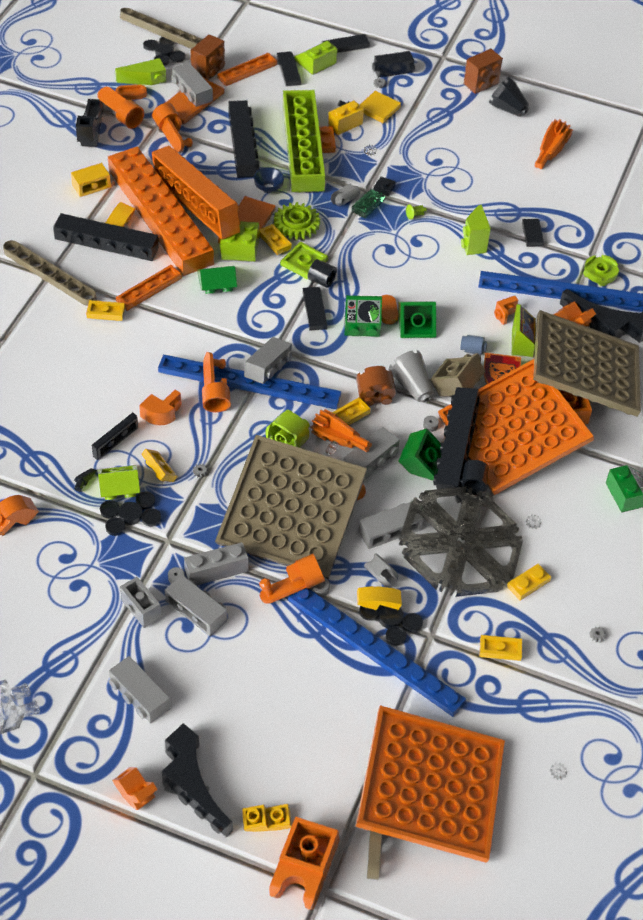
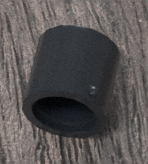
M316 259L310 266L308 280L329 288L336 277L337 268Z
M480 460L466 462L464 464L463 476L460 480L462 488L474 494L484 492L488 487V465Z

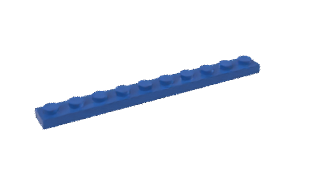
M488 271L480 272L478 288L561 299L562 292L568 289L583 299L597 305L643 311V293Z
M163 354L158 366L159 373L204 382L203 362ZM214 366L215 382H220L222 378H226L227 385L230 388L336 410L341 398V391L275 377L268 379L262 384L244 377V371L227 367L219 369V367Z
M305 588L288 597V601L450 716L453 717L465 704V697L312 590Z

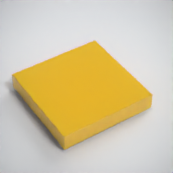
M375 90L360 106L364 108L365 115L384 123L401 108V103Z

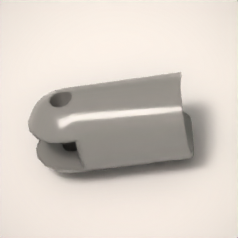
M351 183L331 195V202L337 206L346 204L360 195L359 187L352 186Z
M377 553L374 554L370 562L364 564V567L384 586L392 587L387 581L391 576L398 581L397 572Z

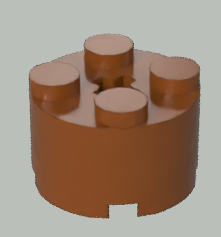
M372 366L364 369L365 372L361 375L360 372L357 374L356 382L359 399L361 398L369 407L374 405V403H382L383 405L392 403V399L396 395L392 370L389 369L388 371L384 366Z

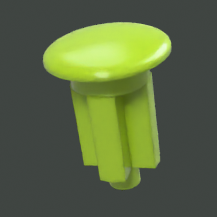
M409 204L406 207V215L410 220L414 216L424 215V212L427 211V208H423V205L412 206Z

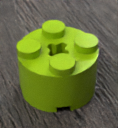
M285 410L267 426L265 435L266 438L301 448L309 439L310 424L306 419H302L291 410Z

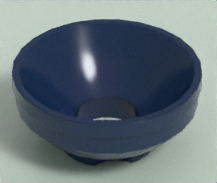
M261 168L254 174L255 186L265 193L275 192L283 186L284 175L276 168ZM271 184L273 187H265V185Z

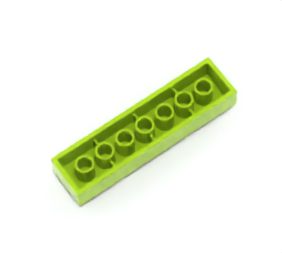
M283 90L282 106L291 192L324 191L325 170L315 90Z

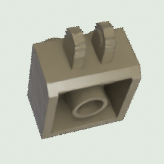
M478 353L472 356L465 354L462 358L446 359L430 379L439 396L451 397L452 394H455L456 387L473 388L485 373V369L481 364V355Z

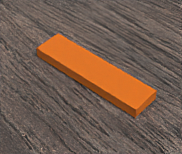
M268 52L217 73V78L225 86H228L276 66L277 60Z
M169 265L116 296V302L125 303V310L128 311L182 279V273L172 265Z

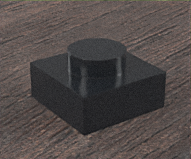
M381 176L374 185L373 191L389 196L395 188L396 182Z

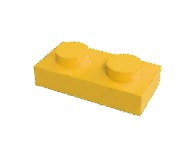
M274 224L259 230L260 237L276 255L292 248V244Z
M89 300L86 316L91 319L122 321L125 303Z
M358 397L332 413L339 416L346 424L351 425L370 414L371 408Z
M150 449L143 451L141 455L146 460L145 463L154 470L155 476L160 481L174 482L178 476L158 451Z
M536 564L508 582L507 588L521 601L550 582L551 576L539 564Z
M481 635L479 657L521 661L522 639Z

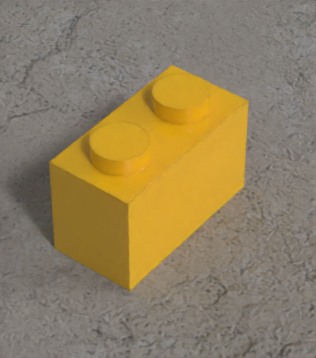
M355 100L329 112L328 126H333L334 133L337 136L363 124L364 108Z
M103 163L71 172L72 185L80 197L111 187L110 174Z

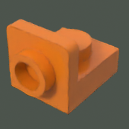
M515 295L496 303L494 314L496 319L500 320L503 325L507 324L508 315L516 311L518 299Z

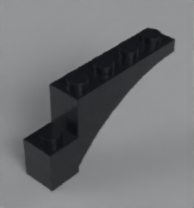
M88 99L84 115L77 116V142H80L81 146L97 147L104 109V103L99 99Z
M568 289L562 292L560 305L563 307L575 301L582 313L593 308L596 315L590 318L592 320L589 323L590 328L616 338H620L627 333L637 342L643 341V312L636 313L610 309L587 301Z
M183 723L165 739V752L173 761L161 771L162 784L168 791L173 790L184 805L189 804L200 819L205 818L216 833H222L227 837L233 831L232 820L221 811L208 792L197 762L196 749L199 747V736Z

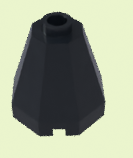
M508 77V82L503 81L491 96L494 99L493 101L489 100V103L495 108L518 117L520 115L524 116L529 110V103L516 82Z

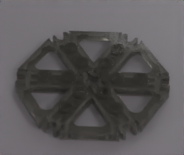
M467 487L425 490L424 493L421 492L419 498L422 501L415 497L410 502L399 537V545H406L408 547L402 550L404 558L436 590L438 585L441 584L439 592H442L444 587H448L450 589L449 595L452 596L455 590H457L455 597L493 593L502 590L505 586L502 581L508 584L514 578L523 543L521 541L522 536L514 535L519 531L517 523L486 493L483 499H481L482 491H479L477 496L473 495L471 487L467 493ZM458 496L461 498L462 502L456 520L437 503V498ZM482 507L491 509L503 522L501 526L476 528ZM417 513L421 514L437 532L415 534L411 529L415 515ZM458 538H461V540H465L464 544L461 541H458ZM511 547L512 552L509 564L506 566L501 565L485 549ZM447 553L441 573L432 571L420 558L422 555ZM466 560L487 582L465 584L462 581Z

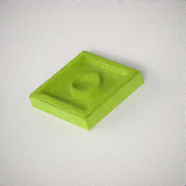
M300 241L280 261V265L308 280V272L312 263L316 259L326 263L328 256Z

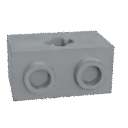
M138 577L120 586L122 602L143 628L161 618L160 603Z

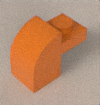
M574 301L553 315L588 327L592 321L590 318L596 315L593 308L582 313Z
M174 390L164 400L159 399L153 394L149 395L139 405L140 417L154 425L172 423L175 421V411H178L182 404L181 393Z
M13 495L0 502V535L4 536L16 522L27 525L37 515L39 511L31 498L23 495Z
M129 767L112 780L121 795L136 810H139L156 797L154 792L158 789L153 782H146L136 767Z

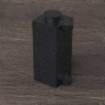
M410 51L374 56L372 70L378 78L413 73L415 71L414 58Z

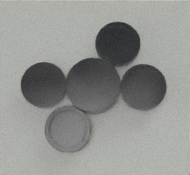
M164 37L159 39V44L156 40L152 39L143 42V48L149 51L155 50L156 56L154 59L160 58L163 65L169 64V57L174 62H182L186 58L184 52L173 50L174 41Z
M141 492L136 496V503L126 502L120 508L119 504L115 501L108 500L100 505V513L105 518H111L105 524L106 532L112 536L120 535L125 531V524L134 525L140 522L141 519L146 526L153 527L158 525L161 521V513L157 509L152 508L155 505V496L151 492Z
M379 605L382 608L378 607L377 610L360 606L359 614L363 619L371 621L379 616L380 624L387 628L386 640L394 646L405 642L406 631L415 633L420 631L423 626V619L420 615L409 613L404 616L401 608L397 610Z

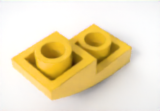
M119 202L105 223L124 227L126 223H129L136 209Z
M377 586L360 587L357 589V604L377 610L379 605L399 610L402 605L401 590Z
M263 804L242 809L245 831H276L292 827L288 804L268 808Z

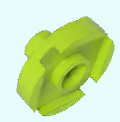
M593 255L585 262L584 276L600 286H606L618 277V263L607 255H602L601 257Z

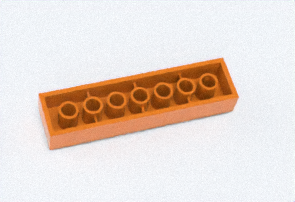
M168 145L152 152L154 169L178 201L222 240L240 233L239 225L241 222L237 211L239 207L235 200H232L227 193H224L219 186L211 182L209 178L204 176L201 171L197 170L193 164H190L185 157H182L171 146Z

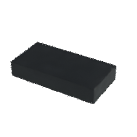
M522 219L526 247L543 246L544 240L539 219Z

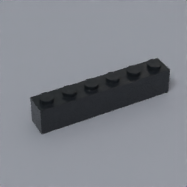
M247 100L228 101V114L237 178L254 177L260 166L259 160H256L258 159V150L254 149L256 148L255 130L251 128L253 127V117H250L252 116V109L248 107Z
M60 213L53 226L54 238L56 240L143 260L153 261L159 248L158 235L63 213Z
M456 387L455 394L451 396L452 409L448 411L447 419L449 422L448 426L444 428L445 441L441 442L440 447L442 455L437 460L438 473L434 475L433 484L436 486L438 493L461 495L462 486L460 480L463 476L464 464L468 462L481 400L478 389Z

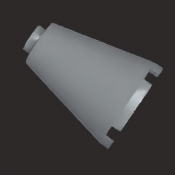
M417 350V353L408 351L394 360L395 364L393 366L390 364L389 366L393 377L418 402L425 403L429 401L434 392L421 352Z

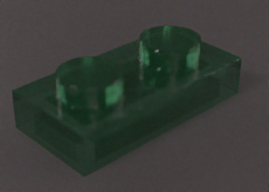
M370 189L352 206L351 212L367 218L384 201L385 196Z

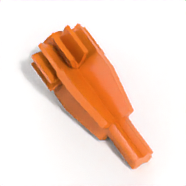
M554 119L549 125L540 147L541 152L535 162L536 168L543 169L547 160H552L572 136L573 129H569L571 125H567V121L562 122L561 119L558 121Z
M326 409L324 411L320 410L319 415L315 414L316 417L312 420L313 425L310 426L313 429L311 433L315 436L349 448L356 446L365 452H368L369 448L372 447L370 441L360 437L358 432L336 414Z

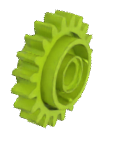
M296 202L295 205L289 203V207L283 205V209L278 208V212L274 214L273 224L285 237L289 235L290 240L292 237H295L296 240L299 237L305 240V236L311 238V233L316 234V230H319L320 218L319 213H316V209L311 210V205L305 207V203L299 205Z

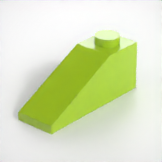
M160 58L115 68L116 82L140 85L166 82V69Z

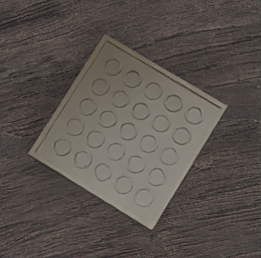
M539 310L536 321L533 380L638 417L641 412L639 345Z
M256 435L215 543L226 547L242 542L247 554L284 566L294 564L296 560L313 553L323 576L329 580L364 482L367 468Z

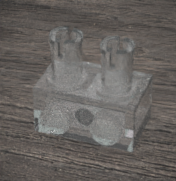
M6 679L0 681V734L20 728L23 718L40 713L36 700L23 705H19L17 701L18 699L30 696L31 692L27 683L10 688Z

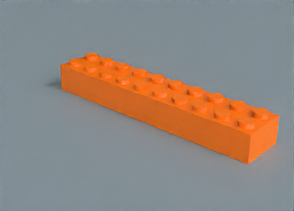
M137 146L108 156L110 174L152 233L158 235L159 243L182 275L185 276L196 272L197 269H204L214 265V249Z

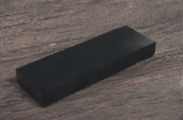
M366 34L322 41V43L329 41L337 48V53L370 47Z
M292 51L277 53V60L285 86L301 85V78Z
M320 287L303 288L302 293L309 331L327 329Z
M132 412L91 445L92 454L96 460L102 458L138 429L137 415Z

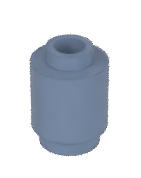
M474 335L462 336L460 350H464L466 353L482 355L483 352H486L488 342L485 341V337Z

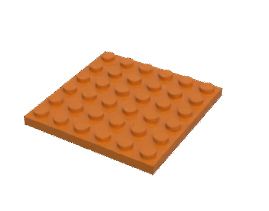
M534 359L478 389L481 400L469 460H480L488 465L487 484L494 495L594 441L592 433L559 390L533 380ZM451 404L438 411L440 418L446 426H448L449 422L447 419L448 411L452 409Z
M380 705L376 717L356 827L487 863L490 857L505 740Z

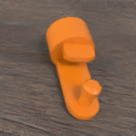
M103 87L99 90L97 94L99 100L116 112L118 121L130 129L136 128L141 124L144 119L142 107L132 100H126L110 87Z
M163 103L154 109L152 118L159 129L163 131L174 150L182 152L184 146L191 147L193 145L191 138L183 140L180 136L179 130L182 121L171 103Z
M207 352L203 361V408L209 412H223L231 406L230 388L227 385L226 378H222L220 382H215L214 366L223 369L226 366L225 359H213V353Z
M312 553L296 560V563L287 566L288 578L272 585L269 579H262L259 582L262 589L260 599L266 604L273 603L300 590L309 589L325 582L314 554Z

